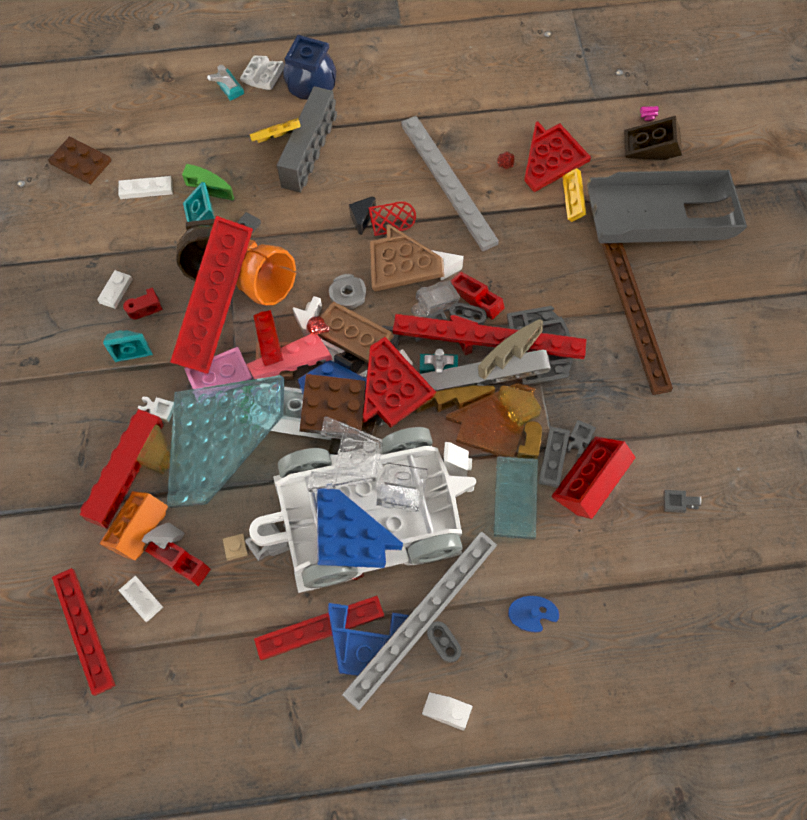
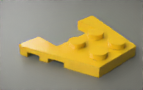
M299 118L258 130L250 134L251 140H257L260 143L270 139L272 135L274 138L283 136L287 133L286 131L301 127Z

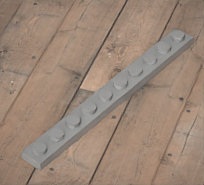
M414 116L402 121L401 126L482 252L498 245L499 240L418 117Z
M482 531L344 691L342 696L358 711L495 549L497 544Z

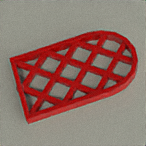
M395 202L368 208L374 236L387 234V229L383 227L385 221L399 231H404L411 228L416 220L415 209L407 202ZM393 205L390 210L385 207ZM406 205L411 208L409 213L404 210ZM394 207L400 210L397 215L392 212ZM380 208L378 212H376L374 209ZM382 209L388 212L386 217L380 214ZM401 212L407 214L404 220L399 217ZM390 214L395 217L393 222L387 219ZM378 216L383 219L381 225L375 222ZM408 217L413 219L411 225L406 222ZM397 219L403 222L400 227L394 224ZM404 224H406L407 226H409V227H407V228L402 229V227L404 226ZM380 229H383L385 231L384 233L378 234Z

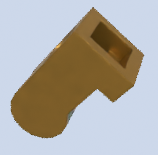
M531 421L525 425L523 432L525 444L524 446H519L517 459L537 462L542 435V427L538 422Z

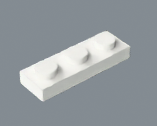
M171 176L119 181L118 195L120 199L173 194V180Z

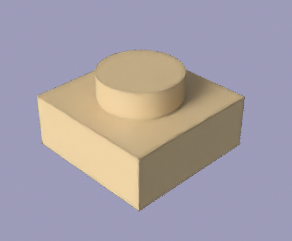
M244 534L223 538L227 560L248 556Z

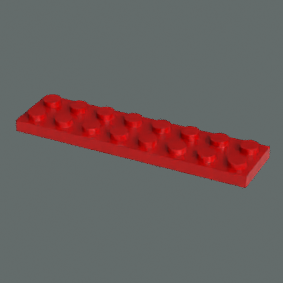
M219 216L215 217L170 363L204 374L209 373L242 262L252 235V228Z

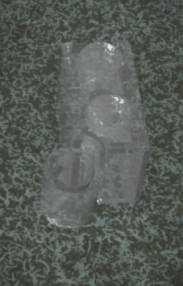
M450 280L438 282L430 287H422L417 290L415 298L418 303L411 308V312L416 317H426L440 309L446 312L450 310L454 303L459 302L460 296Z

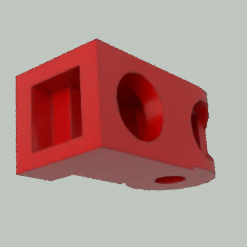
M153 287L146 289L147 294L136 299H128L124 302L123 308L129 318L137 320L163 310Z

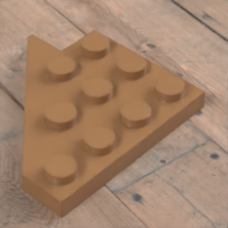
M387 224V238L370 241L371 279L374 292L445 277L444 261L441 256L390 224Z

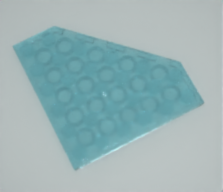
M278 375L175 392L168 507L178 508L209 503L283 417L284 377Z

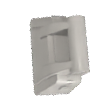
M274 523L262 525L257 530L260 536L281 533ZM251 537L245 540L258 561L268 555L275 556L290 550L288 542L264 546L260 549L252 541Z

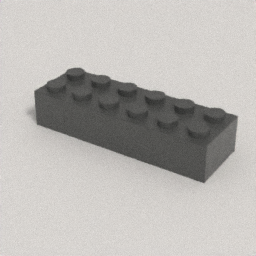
M313 87L299 117L301 127L293 129L277 163L281 188L301 193L303 186L307 185L308 175L313 172L314 162L318 160L320 149L325 145L326 136L331 132L332 122L337 118V111H335L336 99H334L333 91Z

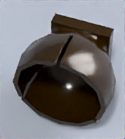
M215 219L186 222L187 231L177 244V266L184 276L193 281L196 280Z

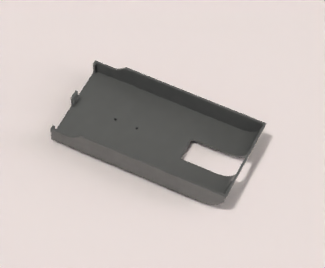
M730 170L617 172L609 177H590L586 186L599 243L725 240L737 236L747 227ZM730 196L732 198L735 210L728 215L716 218H687L684 204L716 203Z

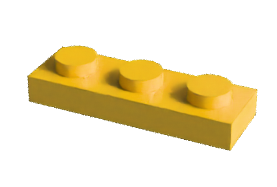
M577 168L562 176L567 218L571 222L586 215L581 171Z

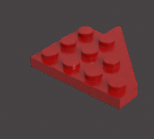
M537 121L535 123L524 181L535 193L572 170L590 162L591 156L560 123L545 130Z

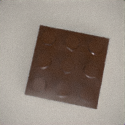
M306 374L299 432L361 438L366 381Z

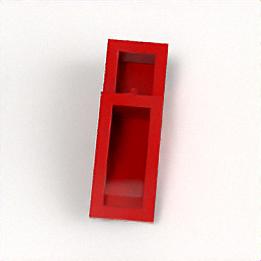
M459 272L448 283L467 303L482 308L486 312V316L491 320L505 308L501 297L490 292L487 285L463 272Z
M150 542L144 550L198 587L211 570L204 562L174 543L168 542L165 549H163L154 542Z

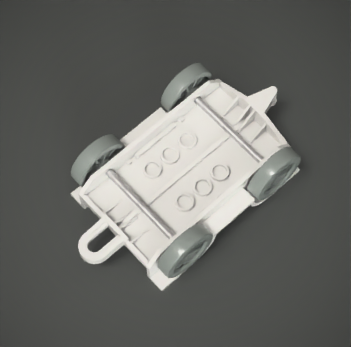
M424 427L406 428L387 435L380 442L381 450L378 446L330 456L329 452L322 448L295 451L279 460L278 469L280 475L273 476L281 512L256 518L250 525V537L259 546H269L282 542L289 543L298 593L336 585L354 579L364 572L381 569L317 564V488L339 489L403 542L401 551L385 550V567L403 563L405 565H419L459 556L462 554L461 550L463 549L460 539L462 531L455 497L466 491L472 492L476 479L474 477L449 476L438 448L432 447L433 441L429 429ZM284 521L286 532L268 536H260L257 532L258 528L262 525Z

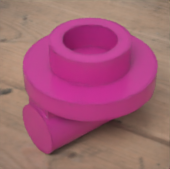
M658 106L641 107V118L645 119V121H654L655 117H658Z

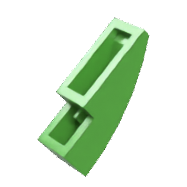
M186 164L182 173L186 186L197 188L201 182H204L209 196L234 200L231 186L222 178L201 167Z

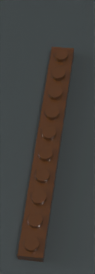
M601 243L652 395L671 392L673 387L623 243Z

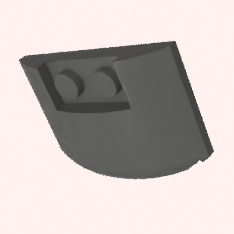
M552 306L507 313L508 329L520 330L541 319L543 320L542 333L571 337L563 318H559L553 312L554 308ZM548 355L551 370L544 374L520 378L522 385L526 386L568 378L573 358Z

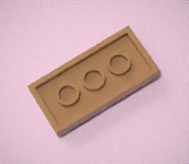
M334 301L311 328L312 332L316 331L318 336L367 363L370 346L383 337H386L389 341L394 337L391 331Z

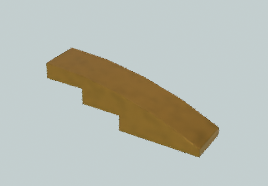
M464 386L436 391L435 396L417 408L416 412L419 413L434 406L437 412H440L455 405L458 411H462L493 398L495 388L494 386Z

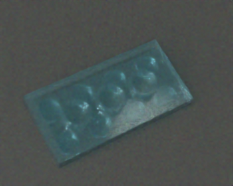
M497 457L494 537L536 538L538 459Z

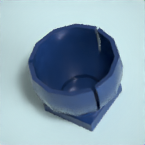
M297 35L284 58L283 78L292 95L300 99H308L314 86L327 90L334 88L336 68L330 55L327 53L329 43Z

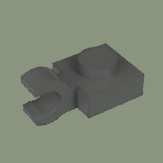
M664 490L663 492L664 512L685 513L686 507L689 509H699V506H701V497H686V491Z

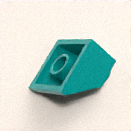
M118 330L107 334L103 341L104 346L115 362L153 355L142 333Z

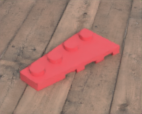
M315 331L282 347L283 361L264 366L261 357L246 365L256 382L280 375L281 371L288 370L291 372L298 370L297 367L308 364V366L316 365V361L324 359L330 361L333 359Z

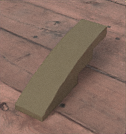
M539 319L521 328L492 350L478 365L479 377L486 379L496 366L504 369L513 356L521 359L542 333L543 320Z

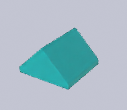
M201 182L183 202L187 222L215 219L206 184Z

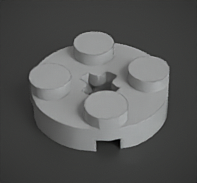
M343 274L333 280L334 282L329 287V296L332 302L334 301L347 309H354L364 303L366 287L362 279H358L352 274ZM345 289L352 291L350 294H344Z

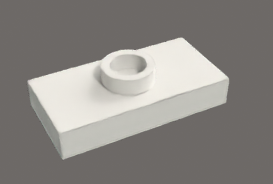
M136 576L119 589V592L146 622L163 608Z

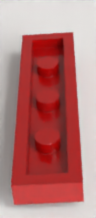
M262 311L253 315L264 366L283 361L272 311Z

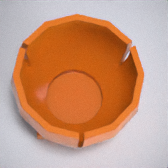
M250 239L236 285L239 290L243 291L255 303L275 305L285 299L293 287L296 276L294 272L296 271L295 260L282 247L264 244L257 246L256 242Z

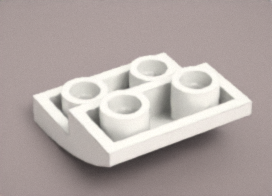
M253 56L240 77V81L253 87L272 90L285 65L283 61H269L267 56Z

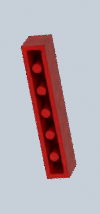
M138 409L136 414L131 417L130 425L122 433L120 443L111 453L110 461L107 466L103 467L101 477L93 485L88 500L81 506L79 515L83 519L108 529L164 426L159 416Z

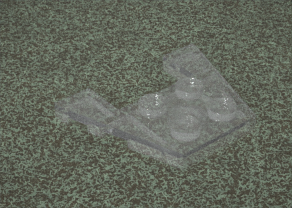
M324 417L321 429L322 437L341 439L334 473L311 471L307 487L308 491L317 492V489L322 488L334 489L339 485L348 484V486L376 481L383 447L382 439L332 418Z

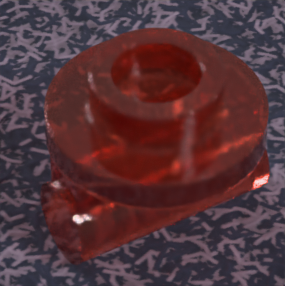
M317 316L309 319L306 328L311 335L329 332V326L324 323L322 317Z

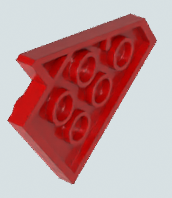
M383 337L370 346L362 421L365 423L378 414L391 428L434 397L436 391L386 337Z

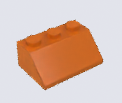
M132 491L99 544L127 559L136 561L144 551L146 544L142 541L144 535L156 528L157 524L163 520L168 506L149 493Z

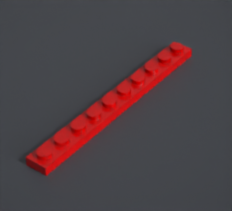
M395 314L393 334L494 348L518 331L515 329ZM541 333L527 352L546 350L548 355L584 359L587 339Z

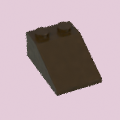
M676 115L624 130L626 158L666 160L682 156L681 133Z

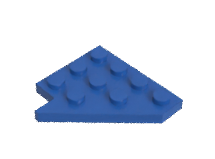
M317 488L318 565L385 568V550H402L403 542L339 489Z

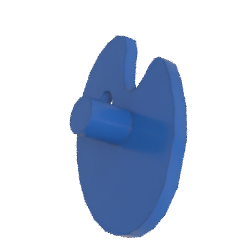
M539 596L521 597L515 600L508 610L511 622L518 628L528 632H541L543 630L540 623L541 619H547L551 622L559 620L557 607L548 599ZM544 607L546 609V612H540L539 608Z

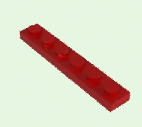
M70 568L53 576L52 580L91 694L96 696L116 685L75 570Z
M378 595L348 605L345 629H353L385 617ZM329 612L254 638L259 659L262 661L332 636Z

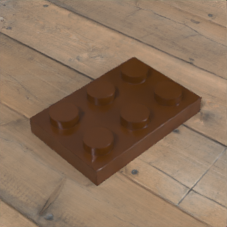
M70 136L48 159L51 165L90 185L112 161L110 156Z

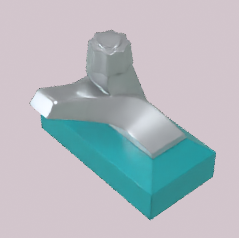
M223 65L218 66L217 74L208 75L207 77L209 81L217 82L230 101L244 94V89L229 69H225Z
M437 349L435 354H420V374L434 371L442 373L444 369L458 367V354H444L442 349Z

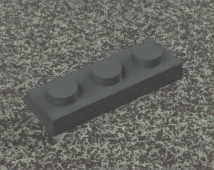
M550 426L539 484L559 487L570 430Z

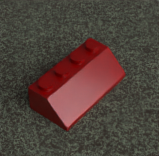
M595 436L551 497L576 515L593 519L636 457L625 441Z

